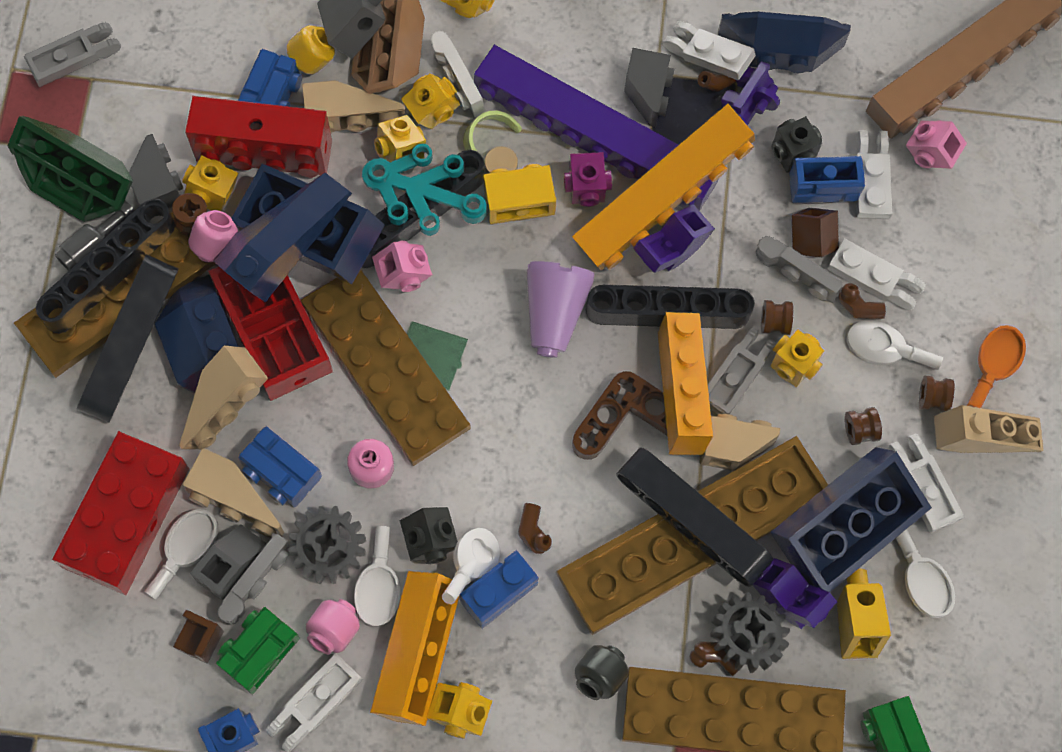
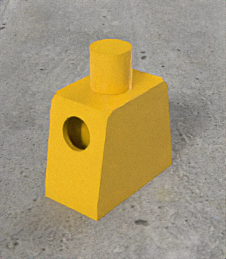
M859 568L846 579L847 585L844 586L837 600L842 659L878 658L891 636L882 585L879 583H869L867 570Z

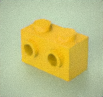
M529 164L522 169L508 171L501 168L495 169L489 174H483V188L490 224L555 215L556 197L550 165Z

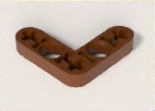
M630 371L618 373L576 430L572 441L574 453L584 460L596 458L603 451L629 412L667 436V427L663 422L666 420L665 406L664 412L660 415H651L645 408L646 402L651 399L660 400L664 405L663 391ZM627 382L632 383V391L634 393L627 392L622 398L621 404H619L615 400L621 389L619 383L621 385H626ZM610 407L616 412L617 419L613 423L605 424L599 420L597 416L598 411L601 408ZM595 426L599 430L594 439L596 447L589 446L585 450L581 447L582 440L580 438H589Z

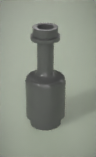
M124 201L121 210L115 212L100 226L93 227L90 224L82 226L59 246L60 250L55 254L56 258L70 271L135 210L128 202Z

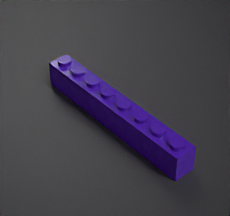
M495 44L474 73V84L482 98L500 103L509 113L515 116L521 115L529 119L538 129L545 132L550 131L558 135L564 143L571 147L578 146L588 153L604 152V162L616 167L627 178L640 179L678 146L673 141ZM709 179L699 187L702 192L688 204L683 201L678 206L684 209L694 204L700 211L719 179L714 182Z

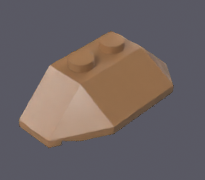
M383 0L380 2L386 18L385 22L353 57L351 76L367 93L373 94L396 88L419 74L425 21L419 0Z

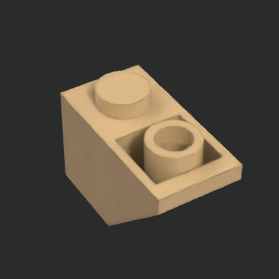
M718 414L717 417L711 416L713 438L704 455H702L701 465L735 471L774 445L780 435V428L772 427L771 423L763 420H753L751 423L738 421L736 416L730 414Z

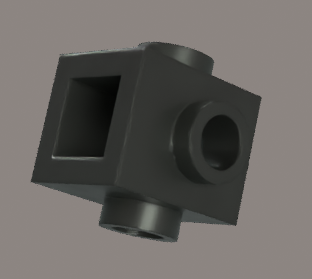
M807 116L796 121L795 119H789L777 128L771 147L775 157L781 162L786 173H788L791 167H793L795 158L817 157L822 145V136L819 129L815 125H811Z
M448 507L421 508L399 520L410 561L426 560V564H435L446 560V554L455 550L458 541Z

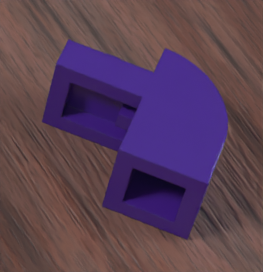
M693 204L673 213L660 231L639 240L633 249L653 273L665 268L669 272L691 257L704 244L715 228Z
M773 558L772 563L753 584L758 593L765 596V601L769 605L776 603L777 607L775 610L780 615L785 614V619L800 629L805 625L815 628L818 623L827 617L829 611L837 603L830 592L808 584L793 564Z

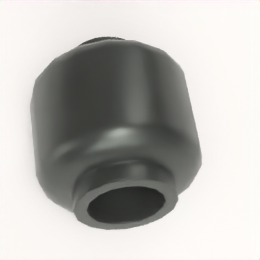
M594 645L575 667L577 688L585 696L593 700L609 699L614 696L626 680L629 672L624 661V654L618 648L611 645L607 647Z

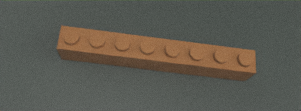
M1005 0L873 95L865 112L883 131H888L890 139L900 132L903 135L907 134L918 124V119L923 115L927 117L932 116L940 109L945 99L948 97L952 100L955 99L966 89V84L971 80L975 82L981 80L990 71V66L997 62L1001 65L1012 56L1013 50L1020 45L1024 48L1036 38L1037 32L1042 28L1046 31L1052 28L1061 18L1062 0Z

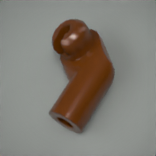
M525 503L518 535L531 552L542 554L551 548L552 539L550 535H545L537 525L541 507L536 504Z

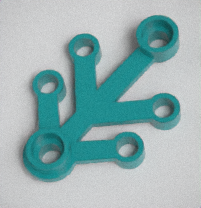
M418 144L413 148L412 154L392 162L382 158L373 159L366 163L362 170V178L365 185L371 190L380 192L388 208V218L395 225H401L407 221L408 208L403 202L398 201L393 187L406 191L419 218L420 230L427 236L438 233L440 220L436 214L431 213L424 198L460 210L462 219L470 224L480 223L487 215V203L482 196L478 194L462 196L431 185L448 177H459L463 173L464 162L458 155H449L445 158L442 165L411 178L401 175L400 173L415 166L426 167L432 162V149L426 144ZM420 152L428 154L424 159H420L416 155ZM454 162L459 164V168L452 170L448 168V165ZM377 170L385 172L381 177H376L373 173ZM471 202H476L480 205L475 210L467 207ZM400 209L404 214L400 217H395L392 215V212ZM432 220L436 225L432 228H427L424 226V223Z

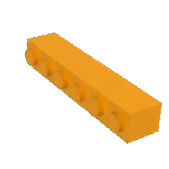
M729 104L725 105L577 231L572 238L600 271L605 267L608 270L612 269L624 258L622 253L631 245L634 247L639 240L650 235L647 231L657 223L660 226L664 225L672 214L675 213L673 209L683 201L686 204L693 201L702 192L699 187L710 179L714 182L728 170L725 165L736 157L740 160L754 148L752 142L755 141V133Z

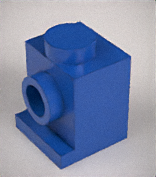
M239 708L206 726L203 725L198 728L208 752H245L258 745L254 735L258 734L260 730L252 714L244 715L243 711ZM229 727H234L236 729V736L232 740H225L224 731Z

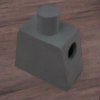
M320 0L317 5L328 44L352 59L384 24L386 18L380 3L383 0Z

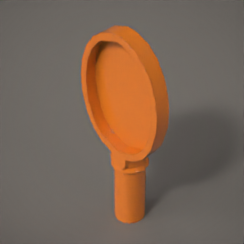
M1008 325L1000 326L991 331L983 340L978 355L979 368L983 374L978 379V384L967 406L981 408L990 389L993 388L994 381L1010 377L1021 366L1025 357L1026 343L1023 334L1017 328Z

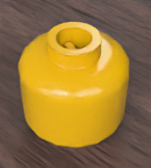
M308 25L303 27L289 40L287 55L289 58L296 60V67L299 71L306 74H315L333 59L335 48L328 44L323 27Z

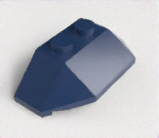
M759 11L742 12L735 15L727 13L721 16L718 36L754 48L756 56L748 67H758L762 61L770 64L769 70H789L792 73L799 74L814 71L841 50L846 44L851 31V25L841 24L836 20L817 16Z
M210 275L194 280L174 292L155 322V327L178 386L192 393L196 392L202 370L223 346L238 347Z

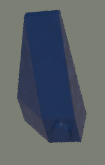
M323 173L236 233L214 262L249 292L266 302L352 193L327 173Z

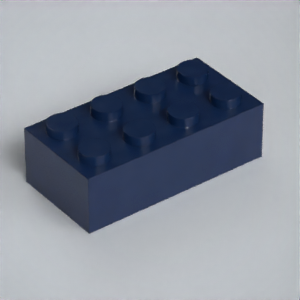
M262 163L234 212L232 221L241 231L309 183ZM347 200L300 258V261L353 284L385 225L368 209Z
M875 447L770 533L789 562L796 567L808 584L831 592L932 507L897 451Z

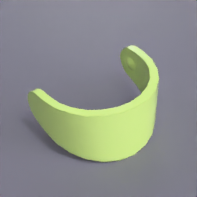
M496 110L482 113L466 128L463 137L465 150L477 151L473 143V132L476 124L483 120L492 119L504 122L516 133L521 132L522 128L513 117L505 112Z

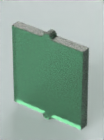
M412 321L407 333L408 337L444 388L450 391L457 369L462 367L461 358L468 339Z

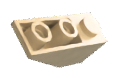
M336 80L302 84L304 108L327 111L331 133L341 130L359 132L366 128L378 127V123L405 115L404 104L376 94H369L362 89Z
M223 346L202 370L179 446L181 449L202 450V448L206 449L211 446L216 440V435L237 418V412L245 403L258 395L259 388L268 377L246 348Z
M966 405L958 406L934 416L936 446L939 450L959 453L1044 451L1040 418Z
M202 448L183 483V487L190 494L188 499L205 508L212 504L221 509V515L234 522H239L241 518L253 523L251 528L264 536L271 537L272 533L282 537L284 531L280 523L237 465L229 459Z

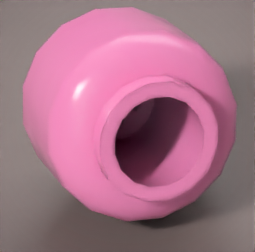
M213 210L197 216L188 240L189 247L202 261L214 262L233 236L238 233L237 226L232 221V218L224 212Z
M364 439L357 442L351 448L347 457L348 469L352 479L359 486L365 488H378L385 485L391 479L394 472V460L389 447L376 439Z
M339 599L338 602L333 600L323 601L306 623L308 642L323 654L330 655L332 652L340 653L344 651L360 628L354 606L343 599Z

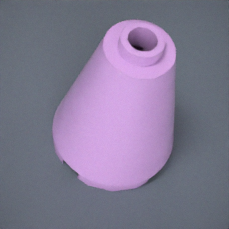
M532 261L528 264L527 283L531 347L538 349L537 355L557 358L558 352L566 351L593 285L594 272L576 266H571V269L560 267V263Z

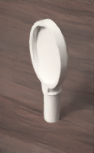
M874 320L860 321L854 324L847 334V344L850 350L857 357L871 364L891 365L903 357L908 359V361H914L939 370L943 361V357L918 349L915 346L906 345L904 337L899 331L883 322Z
M203 509L192 510L184 514L173 524L168 532L164 546L165 555L168 560L162 565L161 570L144 591L148 596L156 600L173 576H176V572L180 567H189L199 562L215 543L219 527L212 513Z
M376 526L374 554L372 556L373 565L364 569L355 586L354 604L359 618L371 627H380L387 624L395 615L400 601L399 580L395 572L387 566L390 527Z
M483 528L472 529L457 542L453 553V561L457 572L442 594L444 602L454 604L466 584H469L470 581L476 582L498 564L500 547L497 539L490 531Z
M906 529L896 537V540L904 554V558H906L909 564L905 571V584L908 595L920 612L931 618H942L952 611L955 604V591L952 581L940 564L930 558L921 557L919 550H917Z

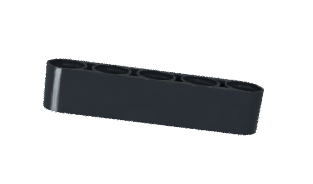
M464 150L457 155L463 159L464 168L473 167L477 170L476 172L470 174L463 172L459 177H448L431 185L450 187V192L462 196H467L483 184L484 159L480 153L474 150ZM450 163L448 168L452 170L458 169L459 164ZM407 193L400 196L398 201L403 202L407 206L408 219L405 223L397 225L400 227L397 231L387 232L384 230L386 226L393 224L388 218L387 207L375 215L385 226L362 268L375 266L372 257L391 243L408 241L421 231L416 212L410 210L413 206ZM424 198L431 213L436 214L438 217L452 208ZM400 209L392 212V215L395 217H400L404 214ZM428 220L424 223V226L427 227L434 221Z
M150 199L142 203L39 298L35 307L36 313L49 331L60 334L71 329L139 266L146 254L150 255L171 236L174 232L175 224L165 202L159 199ZM156 216L164 217L159 223H150L151 219ZM139 239L134 246L125 247L127 241ZM114 262L108 270H100L102 264ZM88 285L85 292L74 294L79 286ZM62 309L59 316L49 318V314L53 310Z
M146 254L80 398L77 410L110 423L179 268Z
M603 284L595 286L589 292L586 314L590 321L599 325L660 327L666 312H670L666 311L661 304L670 302L678 308V310L672 312L700 313L701 328L738 329L748 323L754 310L755 302L753 296L748 291L735 288ZM603 300L610 307L602 310L595 307L593 303ZM636 301L641 303L644 308L636 311L629 308L627 304ZM700 303L706 304L710 307L711 311L707 313L701 312L695 305ZM733 304L740 305L745 312L741 314L735 313L729 306Z
M642 447L638 448L616 473V476L623 485L742 585L751 587L772 563V555L760 543L648 450Z

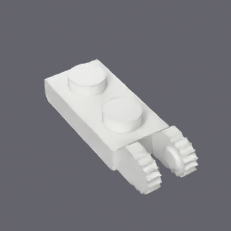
M678 21L674 25L673 30L682 39L685 38V40L690 41L688 45L681 39L674 38L673 36H667L663 41L666 50L683 57L685 61L736 80L741 78L756 56L754 48L702 29L697 30L692 24L684 23V21Z
M435 31L430 36L434 56L438 64L444 65L442 69L446 78L451 83L456 82L460 90L456 92V96L463 110L470 109L474 119L486 112L483 99L446 32Z
M867 130L858 131L856 156H861L863 160L865 187L858 201H856L857 218L890 219L892 216L888 131L879 130L876 138L877 154L867 153L869 140Z
M845 238L827 268L828 271L855 284L885 302L888 300L905 310H912L917 301L904 291L894 289L896 283L914 293L920 294L926 287L925 282L915 275L904 273V270Z
M915 433L907 438L909 447L914 457L918 460L910 463L899 442L896 441L889 444V450L897 451L932 507L922 516L929 532H935L964 518L962 510L933 455L929 454L918 434Z
M337 653L334 654L284 705L285 709L267 727L266 732L273 737L281 732L292 716H294L301 725L293 734L287 737L282 745L286 752L292 751L306 737L308 732L312 733L363 679Z

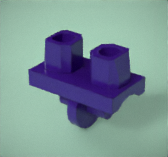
M762 61L757 68L748 67L741 78L736 80L738 87L743 88L741 93L727 90L721 99L722 106L724 107L729 104L747 125L755 113L763 114L765 109L775 111L780 105V99L776 95L778 87L774 84V80L768 73L770 64Z

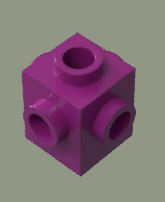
M604 152L570 154L569 172L564 173L565 193L571 192L572 204L592 207L599 203H605L606 191L612 190L611 170L605 171Z

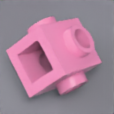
M920 121L906 147L920 167L952 169L967 143L952 121Z
M407 241L393 242L372 257L381 288L401 289L402 292H411L420 288L421 283L432 276L423 245L410 244Z

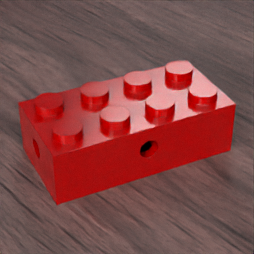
M192 96L185 133L196 162L199 161L202 155L211 160L220 161L224 165H232L240 170L260 168L263 163L283 173L294 172L308 178L327 173L332 146L327 111ZM256 121L262 123V127L259 130L251 129L250 125Z
M219 266L208 271L244 348L248 350L268 377L263 387L270 401L333 372L330 359L288 275L268 300L264 302L249 292Z
M118 431L52 560L67 571L127 595L189 471V467L184 459Z

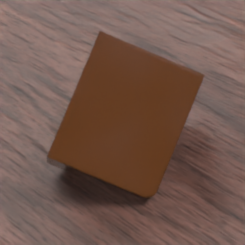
M809 207L793 214V249L801 255L821 258L838 250V210Z
M185 610L182 616L186 619V623L173 647L208 664L224 631L217 623L189 610Z

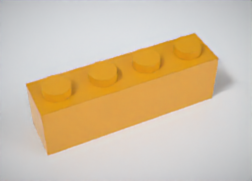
M666 312L658 331V343L669 454L704 455L713 438L700 313Z
M408 571L370 713L395 722L426 726L427 715L436 689L459 600L458 596L454 604H448L442 599V594L452 579L439 573Z

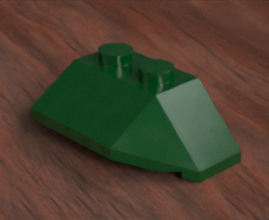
M19 116L7 146L11 154L15 156L18 168L30 191L83 222H88L121 210L133 183V179L122 161L67 129L26 116Z

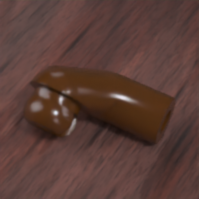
M703 71L698 76V84L714 92H719L737 82L736 79L723 74L716 75L708 71Z
M848 283L842 287L839 293V302L854 318H885L886 306L884 302H865L859 295V288L855 284Z
M699 642L694 646V650L690 652L689 657L696 667L702 668L707 662H718L732 677L738 672V670H735V660L731 659L725 663L722 660L726 652L724 650L715 651L714 647L718 642Z

